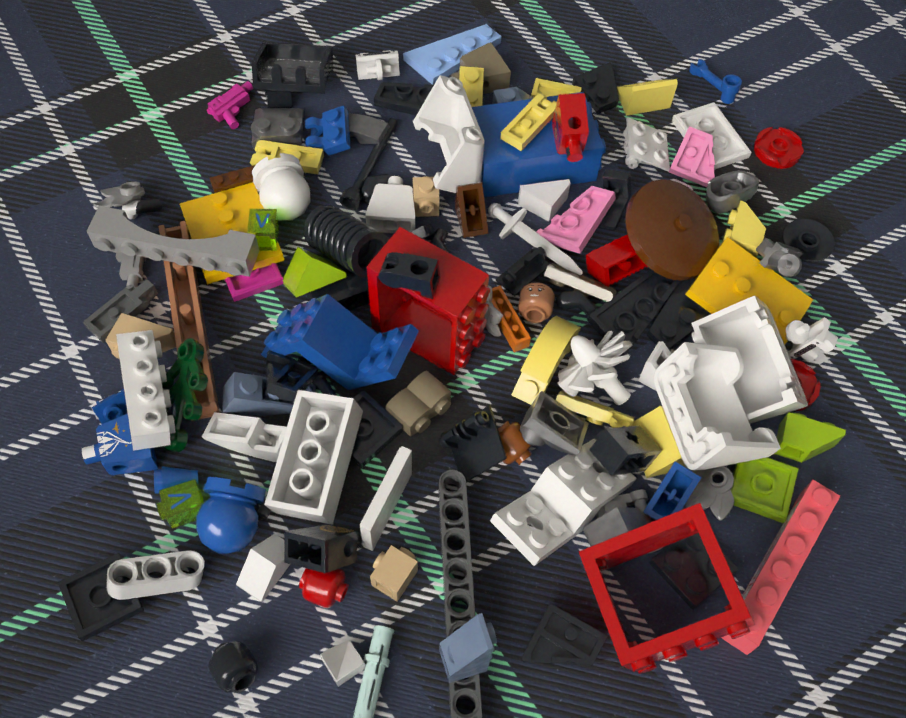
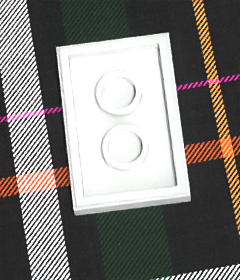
M715 102L673 115L672 122L683 138L689 126L713 136L714 170L750 157V149Z
M403 446L399 448L360 523L363 547L371 551L374 550L412 475V450Z

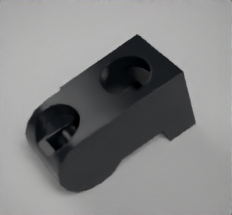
M391 252L386 255L378 278L389 287H402L419 291L421 296L433 299L440 280L438 259Z

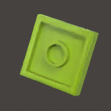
M768 457L736 463L733 472L734 483L730 490L734 498V506L784 523L787 520L799 468Z

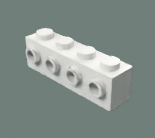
M153 330L116 334L133 451L170 445V433H175L173 415L167 416L166 408L171 407L169 390H163L162 382H167L165 366L158 365L157 358H162L160 340L154 341Z

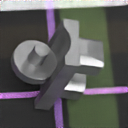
M765 238L756 248V251L763 257L759 263L764 268L778 271L786 277L796 276L800 272L802 262L799 257L803 253L798 248L780 242L774 243L768 238Z

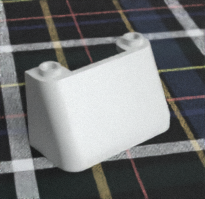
M440 75L413 123L416 130L420 131L421 128L429 132L428 139L440 143L447 165L442 172H437L432 179L435 188L456 193V186L481 182L484 138L462 82L455 77L448 78Z
M755 295L691 323L694 332L691 333L694 343L738 348L743 360L744 370L742 376L733 386L749 424L808 406L807 399L768 306Z
M684 342L655 371V388L683 463L690 470H706L767 458L781 449L772 430L759 427L752 431L733 386L742 376L744 370L743 360L738 348Z

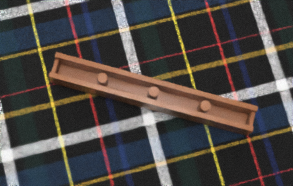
M181 221L180 226L165 229L164 225L159 226V233L162 236L191 239L185 221ZM164 261L177 351L179 346L189 338L197 340L204 347V356L200 365L203 373L208 377V384L203 391H193L198 403L202 405V415L198 420L213 416L214 412L220 413L196 267L191 265L181 266L175 262Z

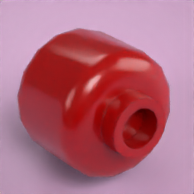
M306 568L299 582L303 598L326 609L332 607L336 601L340 603L343 601L349 585L344 583L345 573L340 568L327 573Z

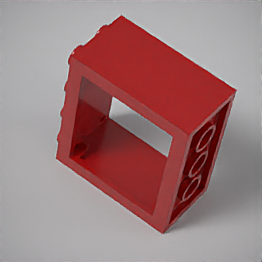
M399 227L367 266L372 329L379 333H384L394 328L412 324L419 332L410 350L455 375L460 367L463 369L467 365L471 357L470 353L474 347L479 348L484 341L485 334L483 330L487 323L485 314L489 307V304L486 303L490 293V288L488 287L489 274ZM391 252L438 259L440 280L433 299L421 296L419 291L402 287L392 288L383 284L379 280L378 275L386 255Z
M701 503L579 551L621 666L633 672L638 671V674L651 671L657 668L655 662L663 659L669 660V662L683 659L688 656L686 651L695 647L699 648L700 651L710 649L719 645L717 639L727 635L731 636L732 639L742 637L751 632L749 627L755 625ZM699 533L729 600V605L724 607L726 611L641 644H637L636 641L628 642L602 571Z

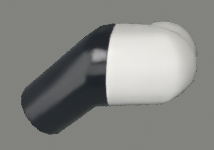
M159 198L136 200L123 205L122 210H125L128 219H135L137 214L161 211L162 204Z

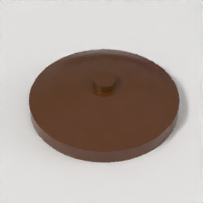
M661 179L647 183L630 199L626 210V229L629 240L640 259L654 272L672 280L684 281L697 277L719 247L717 224L710 209L701 197L679 182Z

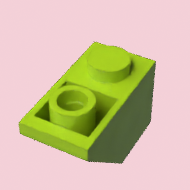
M788 412L779 424L777 441L781 449L774 454L802 463L835 447L845 436L846 430L838 428L832 423L819 422L809 419L803 414Z

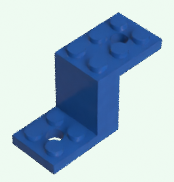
M326 294L317 299L313 298L307 303L298 304L290 310H284L277 319L278 326L275 331H272L265 339L264 345L266 346L261 355L266 358L269 350L282 355L298 352L344 388L351 390L395 379L419 330L412 324L377 334L330 295Z

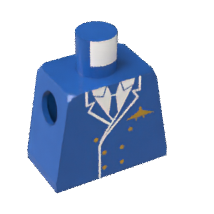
M128 414L99 425L96 428L98 444L82 448V456L86 465L101 461L103 467L110 475L158 469L154 447L133 451Z

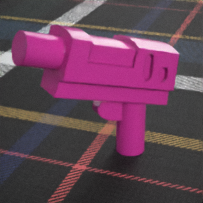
M249 81L241 86L236 83L232 86V89L208 103L207 113L212 115L218 122L225 119L231 129L238 128L239 123L234 116L239 113L240 107L250 101L248 92L253 90L252 84Z

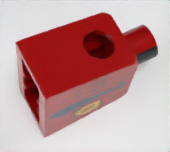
M585 93L559 94L552 119L557 153L566 154L567 160L570 162H577L583 158L582 152L589 135Z

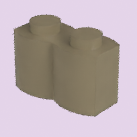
M426 370L418 375L407 388L397 393L387 403L386 410L403 425L404 431L411 437L417 432H424L430 425L431 418L437 414L442 415L449 409L451 405V391Z

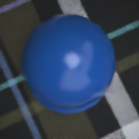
M208 477L203 491L209 493L210 498L201 505L196 515L197 533L202 544L219 554L234 553L245 548L252 541L258 530L259 516L254 506L265 502L266 489L246 483L245 489L230 486L231 479Z

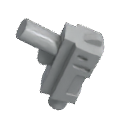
M111 251L116 253L117 261L121 262L119 275L122 280H127L126 288H136L138 282L143 280V265L146 257L128 256L121 252Z

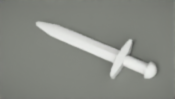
M493 203L489 206V215L491 217L495 216L506 224L499 235L501 239L515 232L536 248L542 247L546 252V256L562 268L578 275L583 274L582 270L568 255L521 222L527 213L525 208L511 216L501 209V205L498 203Z

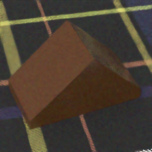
M482 182L456 186L455 211L463 238L489 234Z

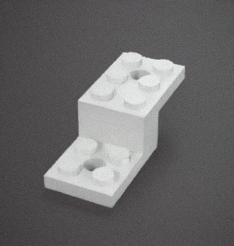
M595 439L582 445L578 455L568 454L549 465L531 491L497 511L490 520L533 566L582 532L583 528L590 523L602 506L629 488L637 479L632 473L611 476L589 450L596 442ZM528 524L532 525L535 528V530L530 528Z

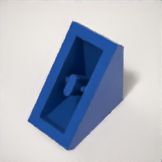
M675 461L643 513L656 521L682 510L702 477Z

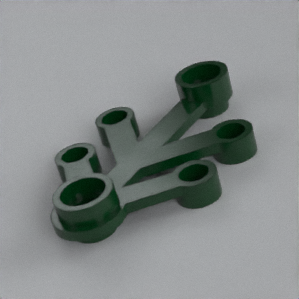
M192 338L186 339L179 346L177 351L178 359L168 372L165 371L167 382H162V388L170 389L171 405L174 403L172 415L175 433H170V445L164 446L166 450L181 452L187 444V432L185 429L180 428L182 415L185 419L195 421L202 415V405L198 403L193 390H205L208 384V377L203 373L200 365L204 356V347ZM180 373L179 379H178V380L176 381V383L173 385L174 379H175V378L178 376V374Z

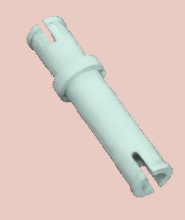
M375 625L373 628L374 632L369 653L364 655L363 661L366 665L353 718H374L384 670L389 667L390 663L387 657L394 630L389 627Z

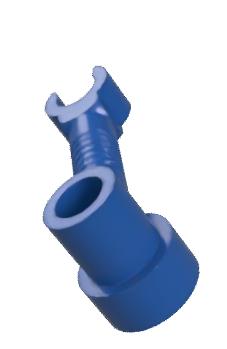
M698 59L697 66L693 63L690 64L689 72L692 75L703 77L722 92L720 99L723 103L731 104L735 101L736 94L740 91L742 84L740 77L726 75L721 80L708 69V66L702 59Z

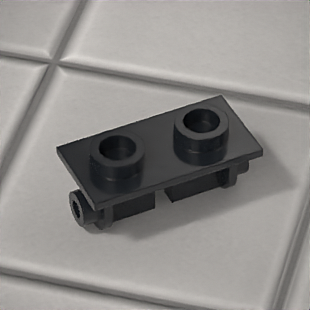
M534 247L496 278L495 281L515 297L525 285L530 284L550 265L544 260L545 250L542 247Z

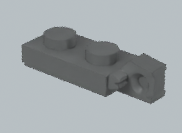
M147 279L136 288L127 289L125 287L85 319L83 324L104 343L121 313L136 317L148 307L150 301L158 292L155 286Z

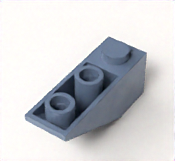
M233 372L223 387V413L255 417L291 414L294 402L281 400L277 396L267 393L266 377ZM310 384L305 391L316 393V385Z
M482 613L477 614L440 642L439 651L449 683L488 670L490 660L493 659L492 652H495L494 644L497 643V638L492 623H485Z

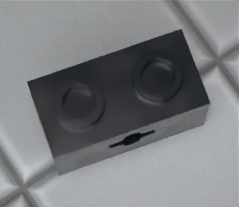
M640 425L605 428L597 434L596 442L589 449L611 476L645 471L662 451Z

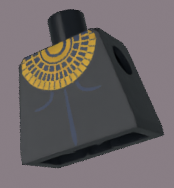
M332 525L284 531V563L322 573L342 568L356 562L357 549L362 545L361 535L355 530ZM312 546H320L318 549L312 548Z

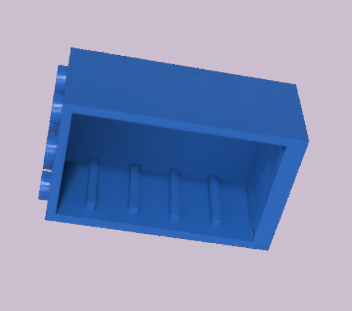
M558 95L547 97V100L557 102ZM532 99L472 107L484 138L481 178L484 197L518 193L520 185L566 179L570 180V185L596 181L598 171L602 168L601 158L602 154L606 152V145L604 139L600 138L598 122L593 119L591 103L586 100L589 135L582 152L583 158L577 162H570L567 160L566 154L557 153L552 119L522 151L500 139L502 130Z

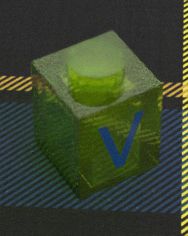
M250 209L247 233L256 235L259 251H277L279 230L277 209Z
M196 480L159 490L161 502L157 503V509L161 520L166 519L172 529L196 521V515L204 503L202 491Z

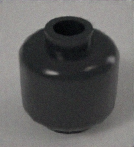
M233 641L222 643L215 648L209 660L208 668L221 690L239 693L249 688L255 681L258 664L245 644Z

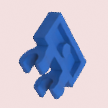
M344 105L323 112L322 119L309 117L305 120V128H311V136L305 139L306 147L323 149V152L325 151L328 156L351 148L349 115Z

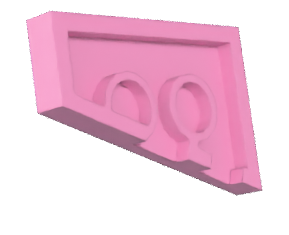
M591 186L570 203V208L561 216L558 214L551 219L550 225L544 230L540 228L536 233L556 247L581 254L615 201V192Z

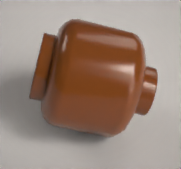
M506 421L498 428L507 459L502 461L505 464H511L516 461L520 465L532 454L529 450L532 445L523 439L520 431L521 424L518 422L510 424Z

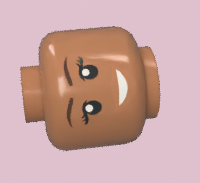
M536 282L525 285L521 289L518 311L522 317L531 323H540L552 315L554 293L549 286Z

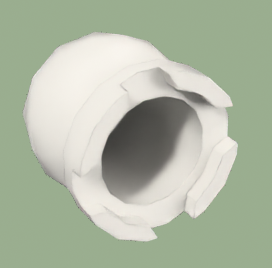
M280 153V158L271 160L265 157L252 170L253 183L257 191H259L260 203L267 214H270L272 217L278 220H294L305 213L310 203V188L303 177L304 171L300 161L295 156Z

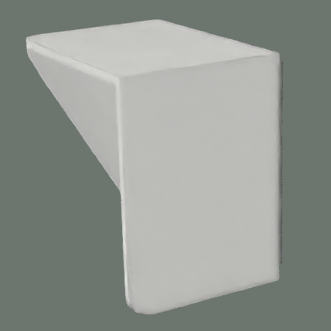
M349 640L320 654L323 663L338 687L365 669L364 661Z

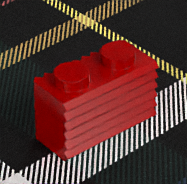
M628 234L586 254L587 272L607 287L610 284L613 285L614 282H618V280H622L623 277L626 278L627 275L630 276L632 273L634 274L636 271L639 272L640 269L643 270L644 267H648L635 252Z

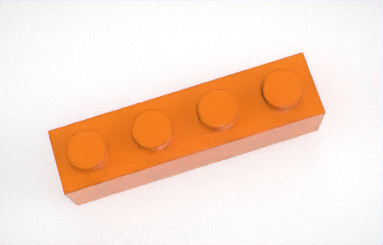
M500 285L492 288L491 302L503 314L498 325L513 352L515 353L529 347L531 337Z

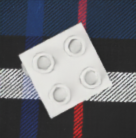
M627 117V127L623 131L625 137L624 150L627 154L625 159L626 165L634 169L643 161L669 172L667 134Z

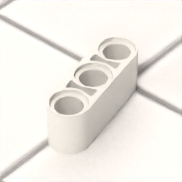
M181 551L117 560L110 565L107 571L108 594L117 600L194 589L202 580L204 559L198 552ZM191 567L196 572L186 574L181 569ZM151 572H160L164 576H162L161 578H152L148 574ZM119 576H126L130 580L126 583H118L114 579Z

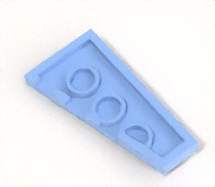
M485 24L403 53V60L434 85L440 75L448 77L460 69V58L463 55L490 42L496 47L501 43L502 36Z

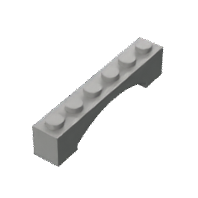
M103 206L98 207L87 229L94 247L102 251L111 250L128 256L137 255L148 257L155 261L175 262L181 266L191 265L208 271L227 272L234 276L244 275L250 277L259 253L255 234L229 230L226 235L206 239L171 238L149 232L129 221L125 210Z

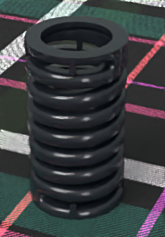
M322 205L315 208L309 214L304 224V237L309 246L365 279H368V264L389 240V237L332 205Z

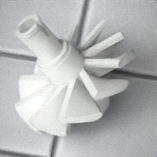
M608 331L598 346L594 344L593 339L588 340L583 336H574L570 344L573 354L569 357L568 367L559 371V382L557 384L572 397H575L579 391H593L595 384L599 388H604L616 405L625 403L631 394L618 380L617 370L613 367L630 358L629 354L620 356L632 346L630 341H624L625 334L621 331L610 340L613 332Z

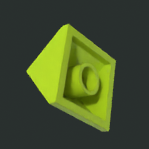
M297 247L284 275L283 284L297 298L346 278L347 275L345 271L330 260Z

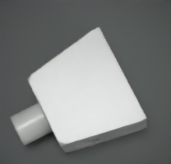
M391 176L388 179V184L375 185L366 211V224L385 233H395L399 227L409 232L415 230L412 187L403 185V179L398 176Z

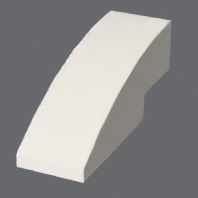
M214 412L202 438L239 453L277 462L287 427L265 424L260 418Z

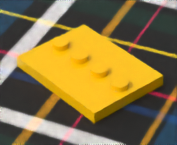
M253 182L180 203L191 239L218 237L228 234L229 230L255 234L259 253L253 270L284 261L283 253L269 219H267L263 228L259 226L256 214L259 215L261 224L267 214L260 203V197ZM202 269L207 284L234 276L227 272Z
M726 237L685 295L711 314L755 295L768 306L785 345L788 341L786 338V326L792 321H800L813 299L774 270L764 268L759 263V259Z

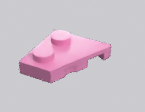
M689 126L669 173L707 187L708 182L715 178V161L712 151L713 136Z

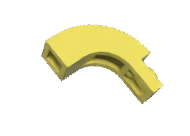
M554 316L544 327L526 358L512 396L531 405L541 391L545 393L561 360L571 350L572 338L578 335L581 327L558 316Z

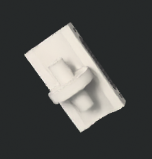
M389 50L356 55L358 80L371 78L383 80V77L400 76L398 51Z
M824 317L810 326L799 320L789 323L786 326V338L793 343V348L788 351L790 359L801 356L808 362L816 359L821 349L826 353L833 350L838 337L828 331L831 321Z

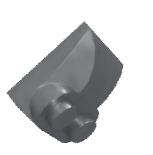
M256 109L254 121L251 124L253 149H255L256 143L259 140L302 146L303 109Z
M541 391L526 412L520 426V431L523 439L530 445L542 446L547 444L558 451L578 455L581 451L589 423Z

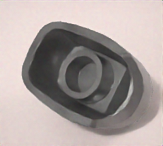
M732 171L711 179L708 182L706 192L707 206L718 214L738 207L740 201L746 202L757 192L759 179L745 171Z

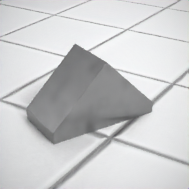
M616 507L586 525L583 531L591 547L647 523L640 508Z

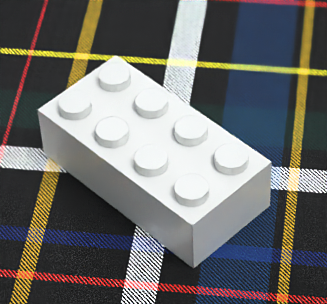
M302 390L297 391L264 503L266 507L276 514L333 525L363 410L353 398Z

